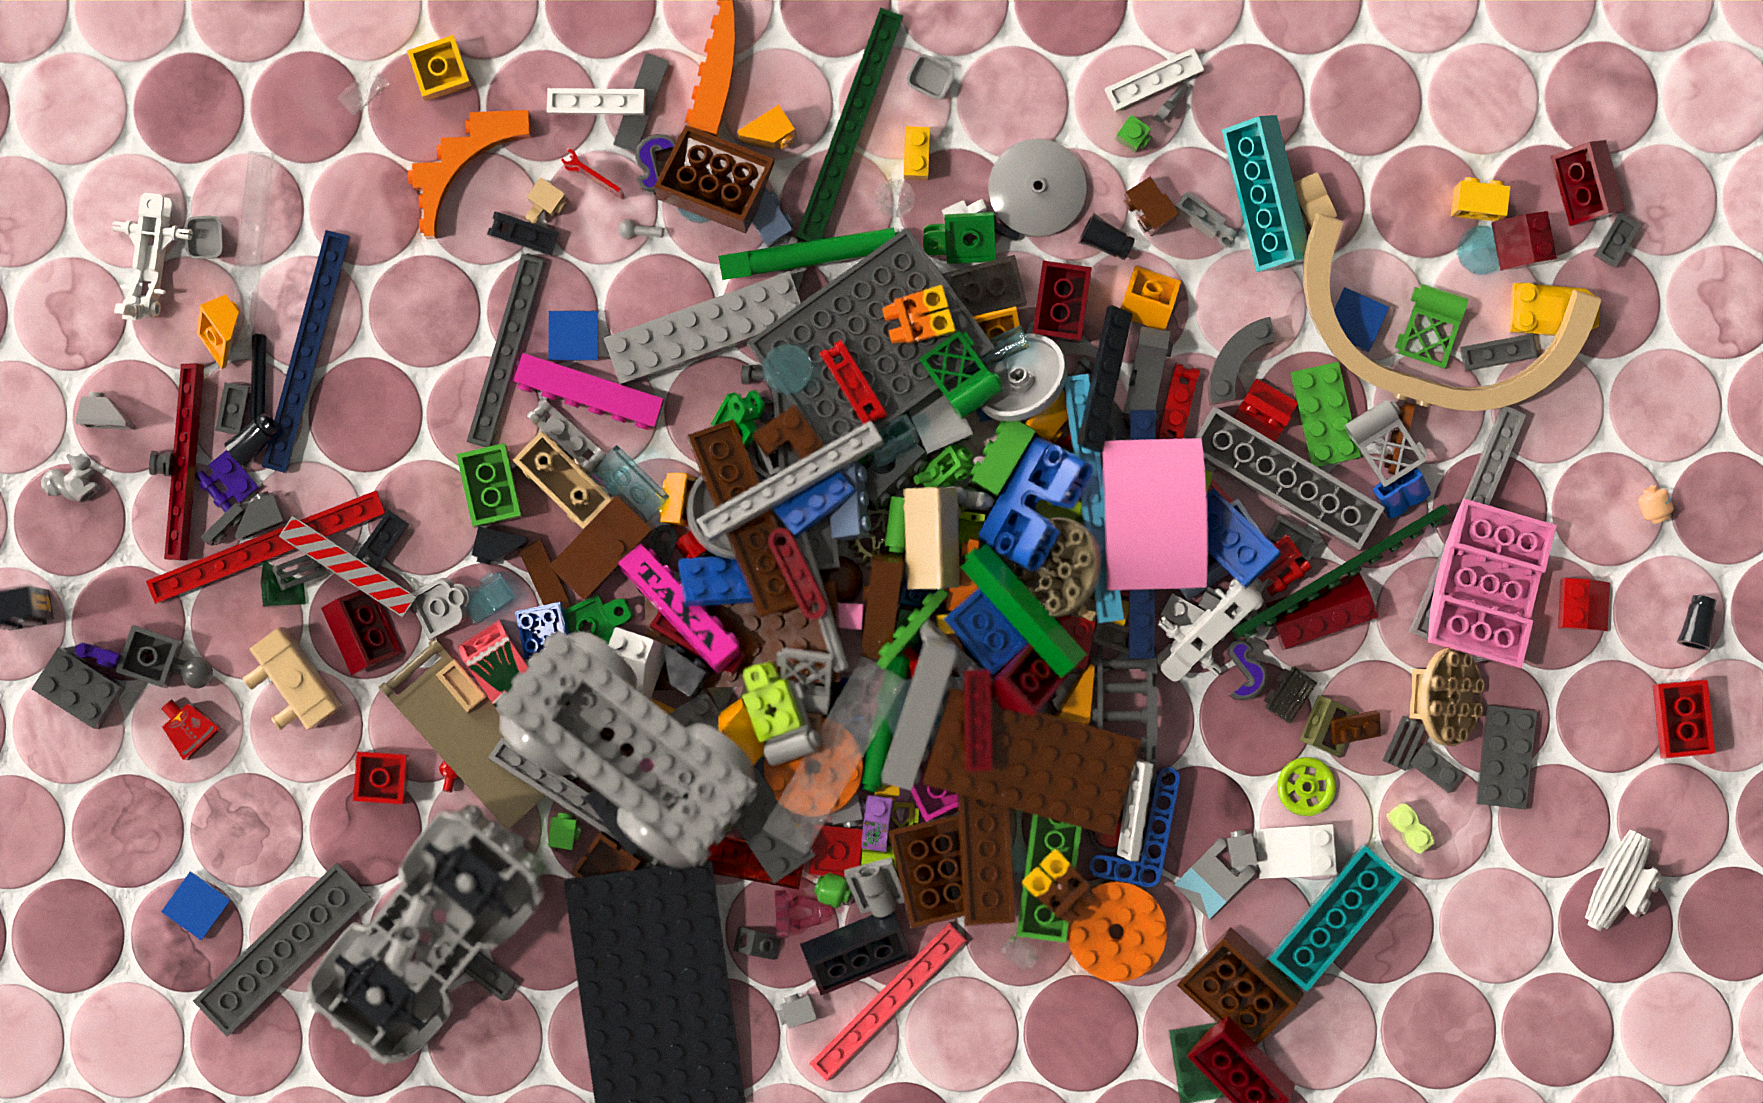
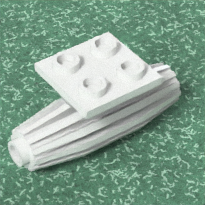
M1629 830L1612 853L1593 890L1585 916L1589 920L1587 925L1600 932L1602 928L1608 929L1625 905L1630 913L1637 918L1641 914L1645 915L1651 904L1648 899L1652 891L1656 893L1662 883V879H1660L1661 873L1654 868L1652 870L1644 869L1652 840Z

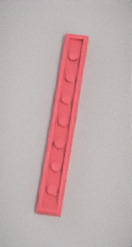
M948 923L809 1064L828 1081L967 940Z

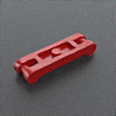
M841 340L836 342L835 346L828 351L825 349L819 353L859 417L862 425L869 421L872 423L877 419L882 420L887 417L885 410ZM841 355L843 361L836 365L833 359ZM871 404L874 410L866 414L863 408Z
M1175 363L1156 440L1172 439L1166 437L1167 432L1174 433V439H1183L1200 369L1194 367L1188 369L1183 367V364ZM1180 377L1188 378L1187 385L1179 383Z

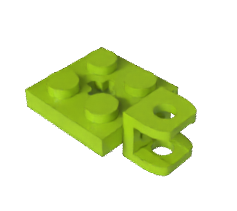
M772 662L758 664L744 670V680L750 693L742 696L759 742L804 726L788 678L780 680L778 671ZM770 705L777 707L778 711L775 712V717L769 712Z

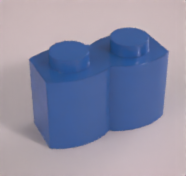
M1418 468L1413 469L1385 488L1380 482L1373 489L1378 503L1385 507L1383 512L1389 519L1400 516L1410 506L1423 502L1431 494L1425 478Z

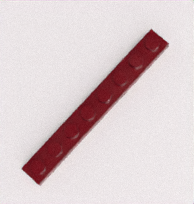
M181 364L165 560H188L194 479L196 475V455L198 452V431L200 428V408L202 404L201 396L204 380L203 364Z

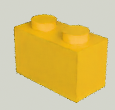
M905 126L903 179L928 180L930 127Z

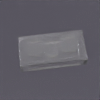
M372 64L336 98L355 117L390 83Z

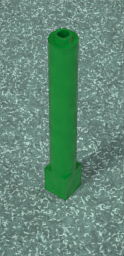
M893 227L718 255L722 280L866 257L899 232H895Z
M902 609L897 612L894 634L902 625L906 628L910 624L907 619L913 612ZM921 627L885 669L863 764V774L860 782L861 785H864L863 790L877 793L878 789H883L884 787L881 774L899 722L910 675V660L903 652L908 647L915 651Z

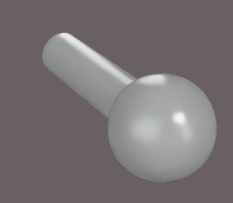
M629 219L623 220L618 226L620 236L625 239H631L635 235L660 238L664 236V228L636 225L634 221Z

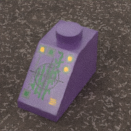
M867 796L862 849L886 852L893 810L892 799Z

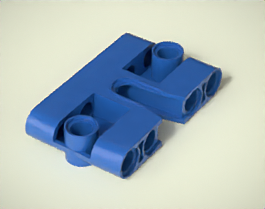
M1034 437L1026 447L979 533L980 541L1026 569L1037 571L1044 563L1060 532L1046 517L1036 512V504L1040 500H1046L1056 506L1074 509L1093 474L1092 465L1043 437Z

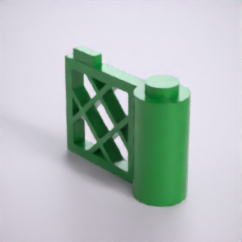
M957 331L918 360L948 400L954 412L962 420L1002 392L1000 386L1003 385V382L996 372L991 374L972 349L971 346L975 343L967 332L962 334L960 331ZM956 338L964 346L962 356L948 354L949 343ZM946 346L945 353L938 352ZM966 351L971 357H965ZM933 355L944 356L942 370L932 369L926 360ZM947 357L961 359L959 373L945 371ZM964 360L974 361L980 371L974 375L962 374ZM935 373H940L941 379ZM944 374L958 376L957 387L950 392L943 385ZM962 377L968 378L966 381L961 383Z

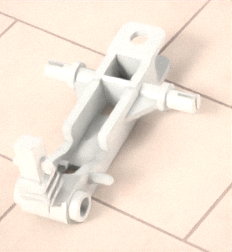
M144 193L140 198L138 224L130 220L126 222L113 221L112 225H115L112 226L113 231L125 232L126 235L130 236L135 245L132 267L136 269V275L131 286L121 285V289L128 290L129 293L127 298L124 299L123 304L116 303L114 313L122 315V319L140 320L142 317L154 318V316L159 315L161 305L158 302L159 294L164 295L166 293L165 290L160 289L166 247L173 240H178L179 238L192 239V236L185 235H193L191 229H180L179 226L169 227L173 210L171 198L163 197L159 194ZM149 236L155 237L154 246L148 245ZM143 281L151 282V284H148L149 290L146 296L141 295Z
M1236 579L1230 583L1226 594L1220 589H1216V593L1222 597L1221 601L1213 611L1208 609L1193 624L1177 626L1170 623L1165 617H1162V621L1159 620L1157 623L1158 626L1166 631V635L1169 638L1173 637L1175 639L1157 655V662L1161 665L1162 673L1170 680L1176 682L1199 660L1203 668H1208L1215 676L1218 675V672L1222 671V667L1213 661V646L1243 618L1250 620L1251 617L1248 613L1262 605V594L1255 589L1258 586L1257 579L1247 589ZM1235 602L1238 607L1235 611L1231 612L1232 616L1230 617L1224 611ZM1199 637L1201 641L1196 644L1194 640Z

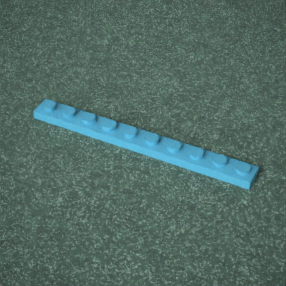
M1088 374L1067 377L1064 393L1073 455L1090 463L1093 467V474L1080 496L1084 526L1092 533L1099 548L1100 572L1093 592L1098 623L1124 620L1120 590H1106L1105 501L1100 452L1096 453L1077 445L1090 387Z

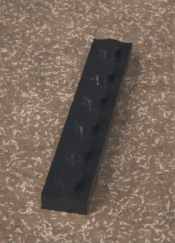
M1114 305L1108 306L1077 441V445L1096 453L1103 451L1133 315Z

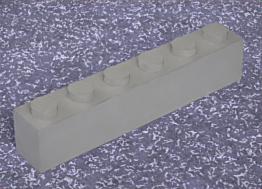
M926 637L881 774L883 783L907 790H912L914 783L918 784L921 775V769L918 768L921 760H926L929 750L926 744L928 738H933L936 714L940 715L943 709L944 701L941 698L943 692H948L951 668L955 669L958 663L959 654H956L955 645Z

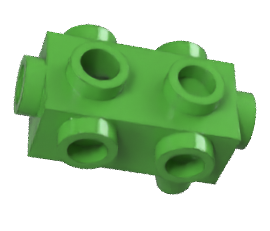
M949 445L942 449V453L927 462L922 472L914 475V482L916 485L923 484L925 488L953 486L952 484L956 481L964 480L970 475L968 470L974 466L970 460L973 455L963 445Z

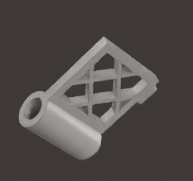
M1387 399L1344 425L1349 437L1359 448L1384 488L1425 463V456L1428 455L1420 442L1415 444L1400 421L1398 414L1401 411L1394 401L1389 402ZM1397 427L1403 435L1401 445L1387 442L1389 432ZM1385 435L1384 441L1378 440L1379 438ZM1405 440L1407 441L1410 447L1404 446ZM1371 443L1382 444L1381 457L1370 456L1365 447ZM1386 445L1400 448L1398 462L1383 459ZM1403 449L1413 451L1419 460L1411 465L1401 463ZM1374 460L1379 461V467H1377ZM1382 463L1397 465L1395 475L1386 480L1381 473ZM1400 466L1406 467L1405 469L1399 472Z
M783 648L782 652L777 653L776 666H781V680L795 675L800 680L798 683H801L805 696L801 698L805 712L828 715L831 702L830 690L833 655ZM788 657L797 658L801 663L794 666L788 661ZM815 661L825 662L826 666L819 670L812 663ZM807 667L813 674L805 677L800 670ZM819 678L825 684V687L815 686L812 681Z
M791 680L789 683L804 726L765 740V757L772 766H777L816 752L821 744L818 732L810 727L801 699L805 697L801 683L796 684V680ZM770 707V714L773 715L776 707Z

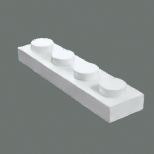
M1192 48L1105 88V92L1114 112L1193 77L1203 72L1204 68L1195 49Z
M548 88L547 113L550 115H645L646 91L644 89Z
M1136 758L1127 788L1117 855L1129 861L1139 860L1146 808L1149 801L1150 781L1153 776V764L1140 758Z

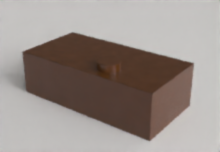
M618 494L561 552L549 567L583 600H587L620 567L618 562L640 543L642 544L656 527L622 494Z
M873 549L868 586H864L862 600L866 601L860 642V657L880 659L882 656L879 654V651L887 642L892 645L903 568V553Z

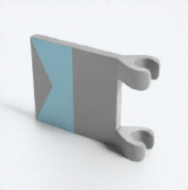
M1219 838L1174 884L1208 919L1255 874L1254 869L1251 866H1247L1236 877L1216 857L1227 845L1222 838Z

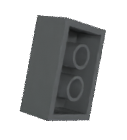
M58 647L31 689L93 729H100L126 687L65 648Z

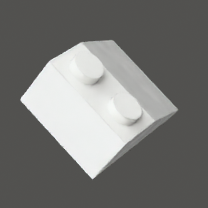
M615 627L609 645L633 669L637 679L636 691L650 701L665 660L664 647L666 645Z
M1333 825L1256 829V838L1259 845V879L1336 874Z

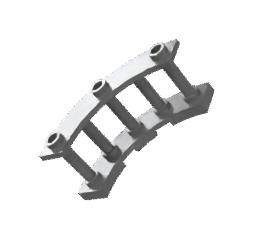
M1097 646V654L1092 656L1091 664L1095 666L1097 708H1092V723H1096V727L1103 729V721H1142V724H1146V737H1141L1139 749H1141V752H1145V761L1153 764V776L1150 781V787H1155L1157 763L1155 751L1158 730L1156 647H1154V659H1102V646ZM1103 669H1141V672L1146 673V681H1142V683H1103ZM1103 693H1142V696H1146V709H1142V711H1103Z

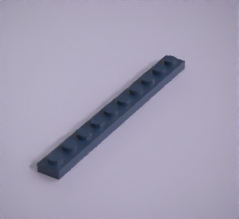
M325 230L274 419L280 429L267 445L262 463L263 468L287 474L350 241V236Z
M1156 410L1130 411V440H1156ZM1155 589L1129 590V658L1154 659Z

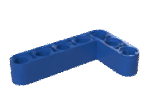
M1165 767L1160 769L1156 775L1140 861L1135 862L1105 855H1096L1089 861V870L1093 875L1145 887H1153L1159 883L1180 776L1175 769ZM1166 771L1174 775V782L1169 786L1164 785L1161 781V776ZM1162 795L1166 796L1170 801L1169 807L1165 810L1159 809L1156 804L1157 799ZM1156 820H1161L1165 825V829L1161 834H1155L1152 831V824ZM1152 844H1156L1160 848V854L1157 858H1150L1147 854V849ZM1098 859H1104L1107 863V868L1102 873H1097L1093 868L1094 862ZM1122 864H1128L1131 868V874L1126 878H1121L1118 874V868ZM1146 869H1152L1155 872V879L1150 883H1146L1142 878L1143 871Z

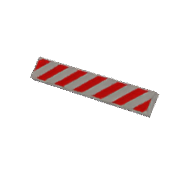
M294 516L291 517L279 535L280 538L403 618L417 598Z

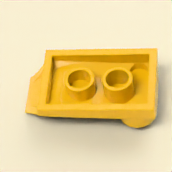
M1513 283L1509 333H1533L1535 335L1556 336L1563 321L1572 291L1577 290L1590 295L1594 294L1586 288ZM1600 306L1591 330L1599 327Z

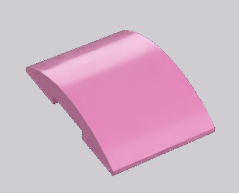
M1202 439L1105 441L1102 451L1105 501L1106 590L1206 588L1207 510Z
M1463 499L1451 527L1436 578L1429 619L1428 643L1522 668L1534 621L1531 620L1539 582L1541 574L1546 571L1557 525Z

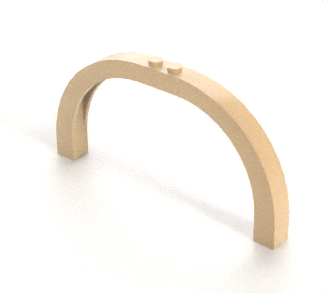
M1319 213L1315 215L1303 263L1305 300L1313 324L1325 345L1350 371L1372 385L1392 392L1393 397L1407 401L1409 397L1416 399V404L1430 408L1431 404L1465 411L1490 410L1518 403L1546 388L1571 365L1585 344L1594 324L1601 299L1594 295L1573 290L1561 326L1545 352L1535 362L1515 376L1486 386H1449L1382 366L1355 348L1340 327L1333 309L1330 294V269L1344 222Z

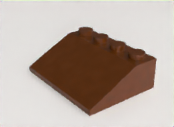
M685 125L654 186L655 193L660 201L746 234L757 213L775 160Z
M958 815L888 831L910 928L964 916Z
M1232 927L1209 948L1177 984L1184 993L1217 1023L1229 1016L1256 1045L1298 1006L1304 995L1301 990Z

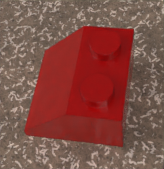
M1574 578L1560 579L1558 629L1608 631L1610 582Z

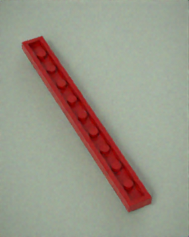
M375 490L300 521L323 536L328 537L382 516L386 512L379 494ZM284 526L146 580L154 603L158 604L297 548L279 537L285 528Z

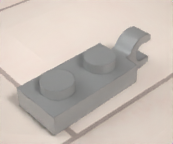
M1187 191L1175 206L1179 217L1210 239L1216 236L1219 244L1225 248H1228L1237 235L1235 230L1224 225L1226 221L1224 217Z

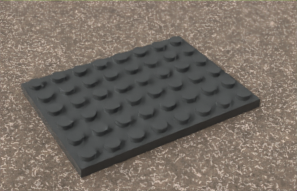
M905 228L746 342L789 403L797 407L823 443L822 448L862 426L859 417L819 354L825 349L828 351L833 348L836 342L840 340L843 342L887 414V417L882 420L877 419L872 422L877 432L938 389V386L918 359L953 334L907 346L906 342L892 344L889 330L899 328L901 325L899 319L886 322L882 308L893 304L894 299L903 298L942 285L955 333L957 331H960L962 334L967 332L975 343L971 347L979 359L994 349L992 342L908 228ZM958 338L949 343L948 354L962 356L964 346ZM946 346L938 352L945 353ZM966 351L965 357H971ZM839 355L833 361L837 365L843 361V358ZM933 355L926 361L932 369L942 370L944 356ZM947 357L945 371L959 373L961 359ZM964 360L963 370L972 365L974 361ZM935 373L941 379V374ZM944 374L943 385L955 376ZM871 404L863 408L866 414L874 410Z

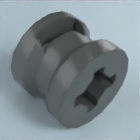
M152 451L149 459L150 475L162 473L164 476L170 477L173 453L166 452L165 454H160L158 451Z

